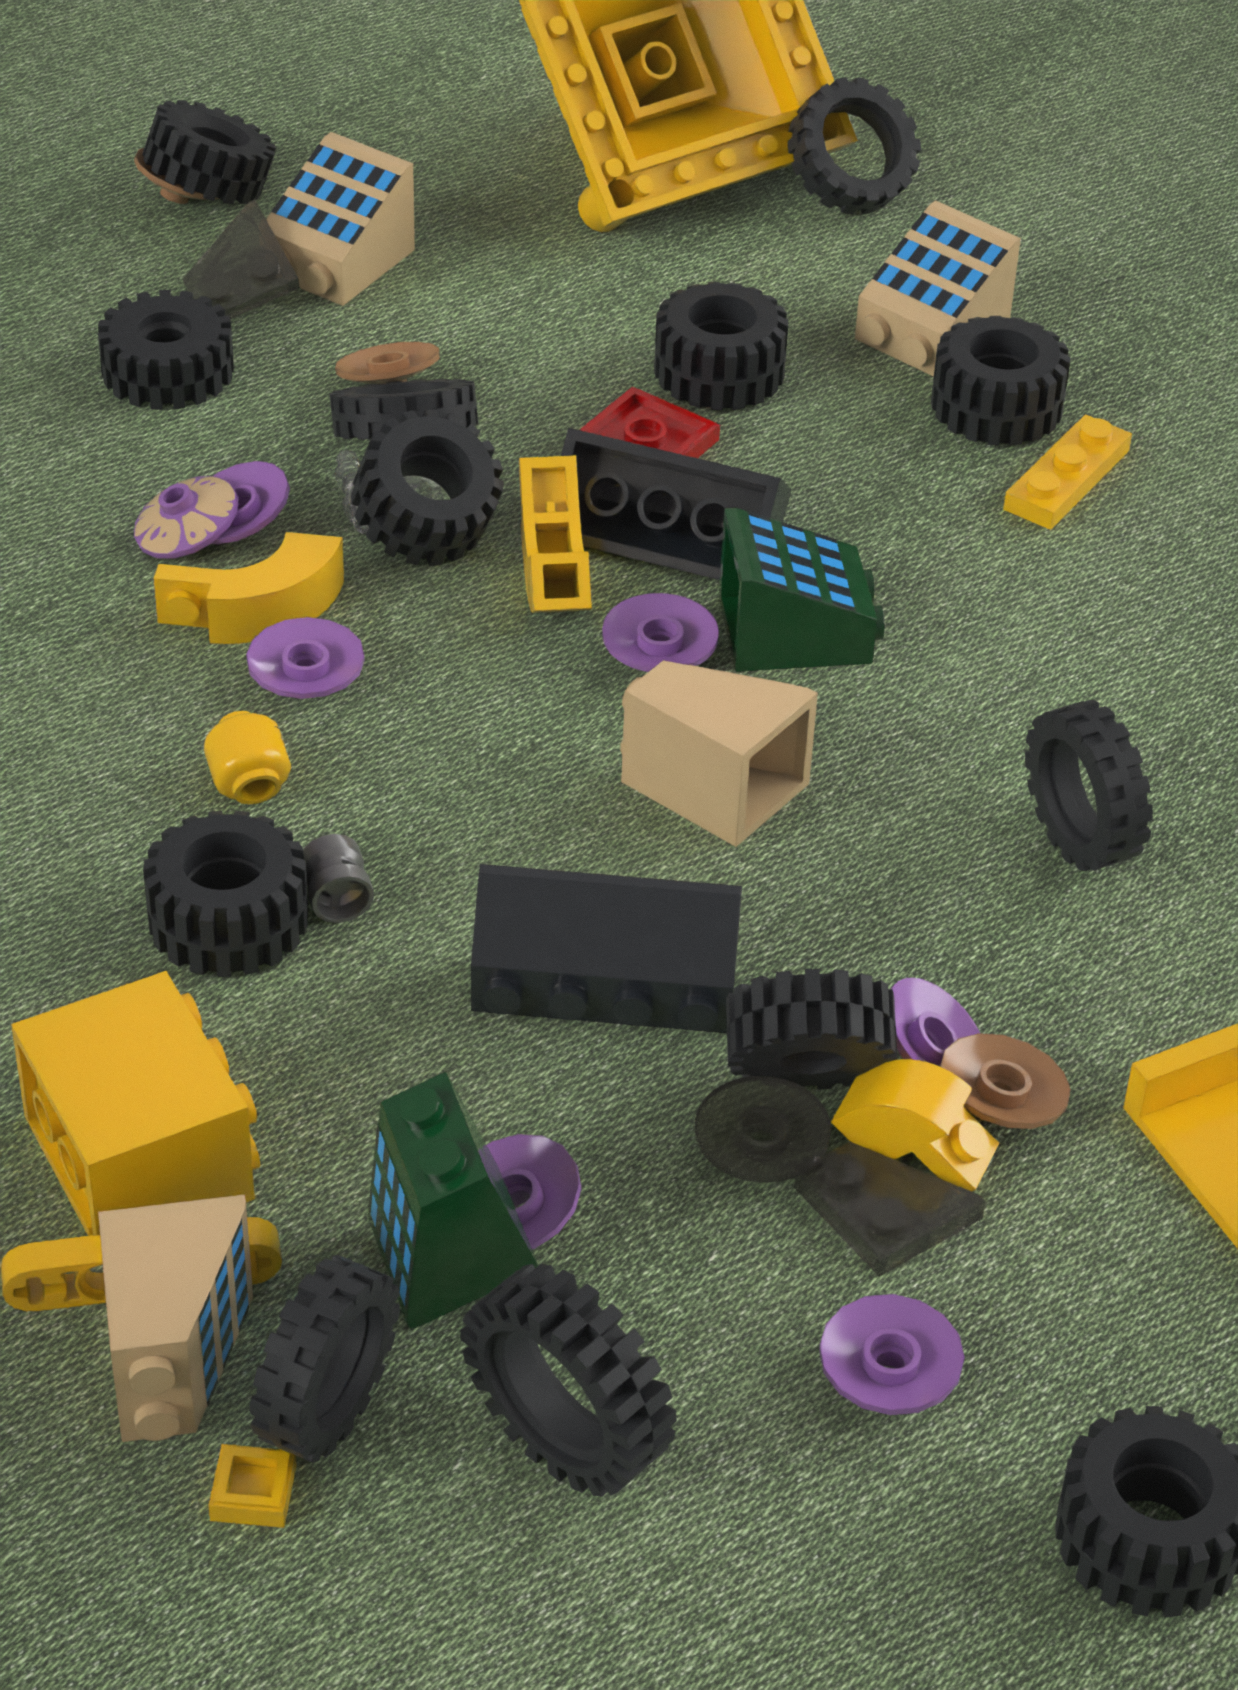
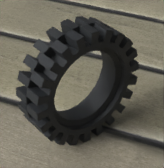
M533 1264L525 1265L473 1305L462 1320L466 1326L460 1330V1339L468 1345L462 1351L465 1364L478 1369L470 1377L476 1390L490 1392L492 1397L484 1404L491 1415L494 1417L503 1414L510 1423L503 1429L508 1437L514 1442L521 1436L528 1443L525 1451L526 1456L535 1463L539 1462L543 1457L547 1459L548 1473L559 1482L568 1476L571 1488L583 1493L589 1488L593 1496L603 1497L607 1492L610 1495L616 1494L668 1449V1445L674 1440L676 1431L671 1426L677 1422L676 1410L666 1405L673 1398L669 1385L652 1379L662 1370L655 1356L641 1357L637 1348L645 1341L635 1328L627 1334L623 1332L617 1325L623 1314L612 1303L604 1310L598 1306L600 1292L588 1283L577 1290L575 1275L565 1270L555 1275L551 1265L540 1264L537 1268H534ZM538 1344L549 1351L567 1368L584 1390L597 1416L581 1405L566 1390L550 1369Z

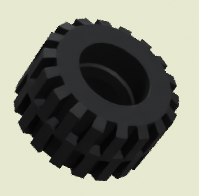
M708 282L705 285L695 284L687 286V290H677L670 294V299H666L660 304L656 317L654 373L655 378L659 379V385L663 390L671 391V396L679 401L686 400L691 406L699 408L702 406L710 407L711 410H723V408L743 409L745 405H757L764 402V397H772L778 392V386H781L784 381L789 321L786 319L787 313L784 307L778 306V301L771 295H763L759 289L743 287L742 284Z
M975 317L968 319V323L959 322L951 326V331L944 332L940 337V343L937 344L931 407L932 410L936 411L935 417L940 423L948 424L947 429L953 433L963 434L966 436V439L974 442H988V445H1021L1022 441L1033 442L1041 439L1042 434H1050L1056 428V423H1060L1063 414L1070 367L1069 350L1066 344L1059 342L1060 337L1054 332L1045 331L1044 326L1035 322L1029 323L1023 321L1024 319L1016 317Z
M427 409L424 410L422 417H418L413 410L401 414L399 421L390 418L383 423L380 432L376 431L369 442L353 481L355 486L351 493V503L358 507L354 515L358 525H368L369 527L366 537L373 544L379 541L385 544L384 553L393 558L398 552L406 555V563L418 565L422 558L427 559L429 566L441 565L445 556L451 562L462 558L466 549L471 551L476 546L499 503L498 500L503 492L504 481L499 479L503 472L501 461L491 459L495 448L489 440L481 442L477 438L480 431L470 424L465 428L458 424L460 417L448 413L447 418L444 419L438 417L437 410ZM421 476L439 484L447 492L450 499L434 500L422 496L408 485L404 477Z
M222 810L208 812V816L198 818L194 815L183 819V826L179 828L170 826L162 832V841L153 842L148 849V859L144 860L143 874L150 935H153L154 945L160 953L168 952V960L178 967L189 964L190 972L204 975L207 971L217 972V977H231V972L243 971L245 975L259 972V966L262 964L272 967L283 960L282 952H293L300 944L299 935H305L308 926V900L304 851L300 842L293 841V833L285 826L274 828V820L263 815L258 818H252L249 812L236 810L234 814H222Z
M1146 1406L1145 1414L1136 1415L1131 1407L1115 1411L1113 1423L1101 1417L1090 1425L1088 1436L1080 1435L1073 1445L1071 1457L1067 1461L1055 1523L1056 1539L1062 1540L1060 1554L1066 1566H1078L1075 1579L1086 1590L1097 1586L1102 1590L1100 1600L1113 1607H1116L1119 1601L1133 1605L1132 1614L1148 1617L1150 1608H1158L1162 1610L1164 1617L1181 1616L1183 1605L1188 1604L1197 1612L1210 1605L1213 1594L1222 1597L1231 1587L1234 1574L1238 1575V1446L1236 1443L1224 1445L1221 1442L1223 1431L1213 1424L1209 1423L1203 1428L1193 1423L1195 1417L1193 1414L1179 1410L1177 1417L1165 1415L1163 1407ZM1127 1502H1157L1175 1510L1184 1519L1176 1521L1153 1519L1135 1511Z

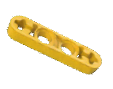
M247 1217L252 1285L265 1282L276 1275L281 1269L282 1255L276 1226L270 1221L259 1217ZM100 1235L27 1243L8 1251L1 1263L2 1295L6 1303L15 1309L23 1311H44L106 1303L104 1273L90 1271L95 1266L103 1265Z

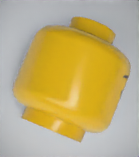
M248 711L229 713L213 727L205 738L204 753L213 782L218 792L230 799H235L241 804L249 805L267 801L280 791L282 784L289 777L291 762L277 723L266 715L250 713Z

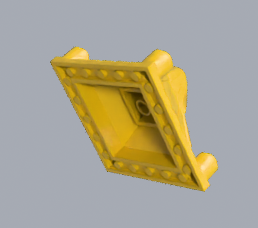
M519 0L522 7L521 11L531 36L535 40L538 54L547 77L552 83L553 92L562 115L568 124L570 135L579 158L583 162L585 173L590 183L579 196L578 210L580 217L588 227L598 232H610L631 217L792 165L791 163L795 161L794 156L788 153V140L793 134L789 132L791 121L798 115V109L823 85L828 83L830 86L834 82L833 75L803 0ZM830 113L826 116L823 126V137L828 153L849 147L858 141L847 113Z

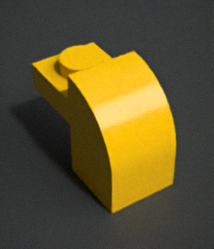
M899 1059L889 1061L857 1076L831 1121L876 1168L913 1152L957 1198L976 1190L999 1145V1142L964 1108L972 1088L952 1072L935 1064L920 1060Z

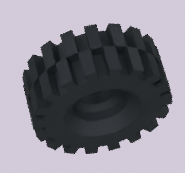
M177 100L176 104L172 101H166L164 105L160 104L142 154L145 164L152 166V172L156 175H165L166 182L172 185L179 184L183 186V191L194 194L195 191L203 194L204 199L214 201L215 198H220L226 204H234L235 200L240 204H249L250 200L253 202L258 200L276 153V146L270 143L272 139L267 134H259L260 128L254 124L247 125L243 123L244 119L237 115L231 117L224 114L225 110L217 107L212 110L206 108V105L203 103L195 102L194 105H190L186 100Z
M159 290V296L150 297L147 291L137 294V301L135 302L128 298L119 301L118 310L110 307L104 313L105 320L100 319L98 341L104 384L107 389L113 388V395L120 400L129 395V403L131 405L140 407L145 401L150 402L151 409L162 410L163 404L173 403L174 409L185 408V401L189 400L198 405L206 402V393L216 397L223 391L222 384L229 385L232 380L234 360L231 320L229 315L225 316V309L220 304L212 307V300L202 295L199 299L194 300L193 292L182 290L179 296H171V290Z
M805 969V974L793 975L790 970L776 972V978L773 979L762 975L751 979V985L741 983L734 988V993H729L726 998L728 1067H730V1072L735 1076L743 1075L744 1081L755 1083L763 1080V1086L771 1088L784 1084L789 1085V1090H803L804 1086L817 1085V1090L832 1089V1084L841 1083L847 1087L853 1084L857 1076L881 1064L897 1060L893 989L888 990V984L882 980L872 982V976L860 973L854 977H849L847 970L834 969L831 974H820V969Z

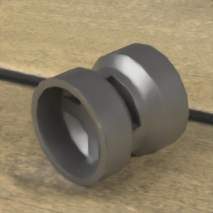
M329 834L311 841L303 848L309 900L317 917L326 922H347L361 916L370 908L374 899V890L370 878L364 870V860L360 848L354 839L346 835Z

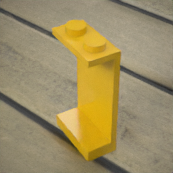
M1237 1023L1132 1063L1123 1109L1238 1249Z

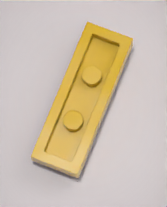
M1085 414L1006 491L1003 510L1051 530L1130 450L1132 433L1113 426L1106 420L1093 418Z

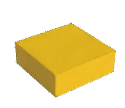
M222 1444L208 1505L210 1521L285 1528L296 1471V1455L281 1449Z

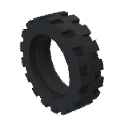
M847 77L839 78L830 86L828 83L823 85L798 109V115L791 121L789 132L793 134L788 140V153L794 156L795 161L791 164L796 176L801 174L805 181L803 184L804 188L811 195L815 192L820 196V202L829 208L835 205L841 208L840 212L846 214H853L857 210H861V214H868L879 206L882 208L910 185L912 182L910 177L917 172L920 160L916 159V156L921 151L920 138H915L914 131L917 129L913 117L908 118L903 111L906 106L898 97L895 100L888 95L889 90L880 84H877L875 87L869 85V80L864 78H855L848 82ZM845 112L860 117L874 129L882 142L886 158L884 173L881 178L877 180H862L848 175L835 164L826 150L823 137L824 120L828 114Z
M427 379L409 382L395 381L387 382L386 384L349 387L330 393L334 436L344 439H371L376 431L380 432L383 423L390 418L399 421L402 413L412 410L418 417H422L425 409L437 410L438 417L444 419L450 413L460 417L458 424L465 428L470 424L473 426L478 424L475 383L471 380L435 379L427 381Z
M1095 700L1081 701L1037 716L1032 722L1035 729L1028 730L1026 743L1030 748L1028 752H1025V767L1030 770L1031 776L1030 779H1027L1030 795H1035L1038 807L1035 808L1037 817L1040 823L1045 822L1048 828L1046 835L1054 847L1059 846L1062 849L1061 856L1069 864L1076 862L1077 869L1081 871H1095L1140 855L1144 850L1142 844L1147 843L1151 835V830L1147 826L1148 821L1153 820V807L1147 801V793L1151 792L1148 777L1142 775L1139 764L1143 763L1139 750L1137 746L1132 748L1128 740L1130 733L1122 722L1117 724L1114 720L1115 713L1107 706L1099 708V702ZM1078 757L1085 766L1094 789L1097 814L1089 803L1083 787Z
M334 1255L332 1261L327 1258L316 1265L314 1275L308 1273L297 1286L298 1295L294 1301L289 1299L279 1315L282 1321L276 1333L271 1331L263 1350L267 1352L264 1364L258 1366L253 1385L258 1388L257 1393L250 1400V1414L255 1416L251 1422V1429L253 1433L259 1435L258 1439L310 1462H318L321 1455L327 1457L336 1450L339 1439L344 1441L354 1428L355 1417L357 1414L362 1415L371 1400L369 1392L374 1382L379 1383L386 1366L382 1362L385 1354L391 1351L396 1333L392 1331V1327L399 1319L400 1305L395 1303L399 1297V1288L396 1284H393L394 1279L340 1255Z

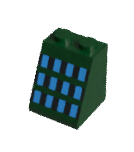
M725 508L719 601L735 672L873 664L875 640H883L884 613L881 605H873V573L871 569H863L857 546L739 508Z
M443 1072L380 1102L368 1219L388 1274L394 1279L393 1284H396L399 1288L398 1301L406 1323L413 1330L486 1296L523 1266L533 1264L534 1268H537L539 1265L500 1169L447 1073Z

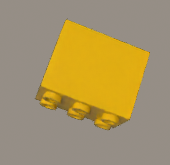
M167 971L11 1024L24 1116L88 1236L100 1235L98 1212L244 1194L246 1202L255 1199L253 1170L260 1168V1157L249 1127L250 1124L257 1122L254 1101L244 1083L234 1085L229 1076V1065L221 1043L216 1037L206 1038L202 1031V1020L195 1000L190 993L182 995L179 993Z

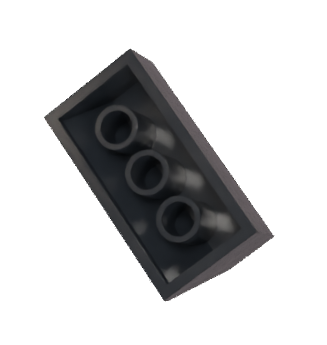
M568 428L561 456H576L583 547L719 581L725 508H739L783 522L792 491L778 477Z
M480 864L471 957V1011L727 1033L726 998L729 993H734L742 886Z

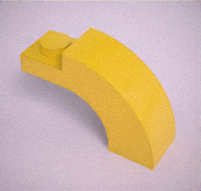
M576 456L520 458L518 463L522 515L520 525L524 574L530 610L532 613L591 610L588 551H584L582 542Z
M286 532L281 546L273 555L257 564L239 569L222 570L158 564L154 576L157 622L161 624L209 628L210 643L241 644L250 643L266 627L281 621L305 617L317 618L335 601L344 584L343 537Z

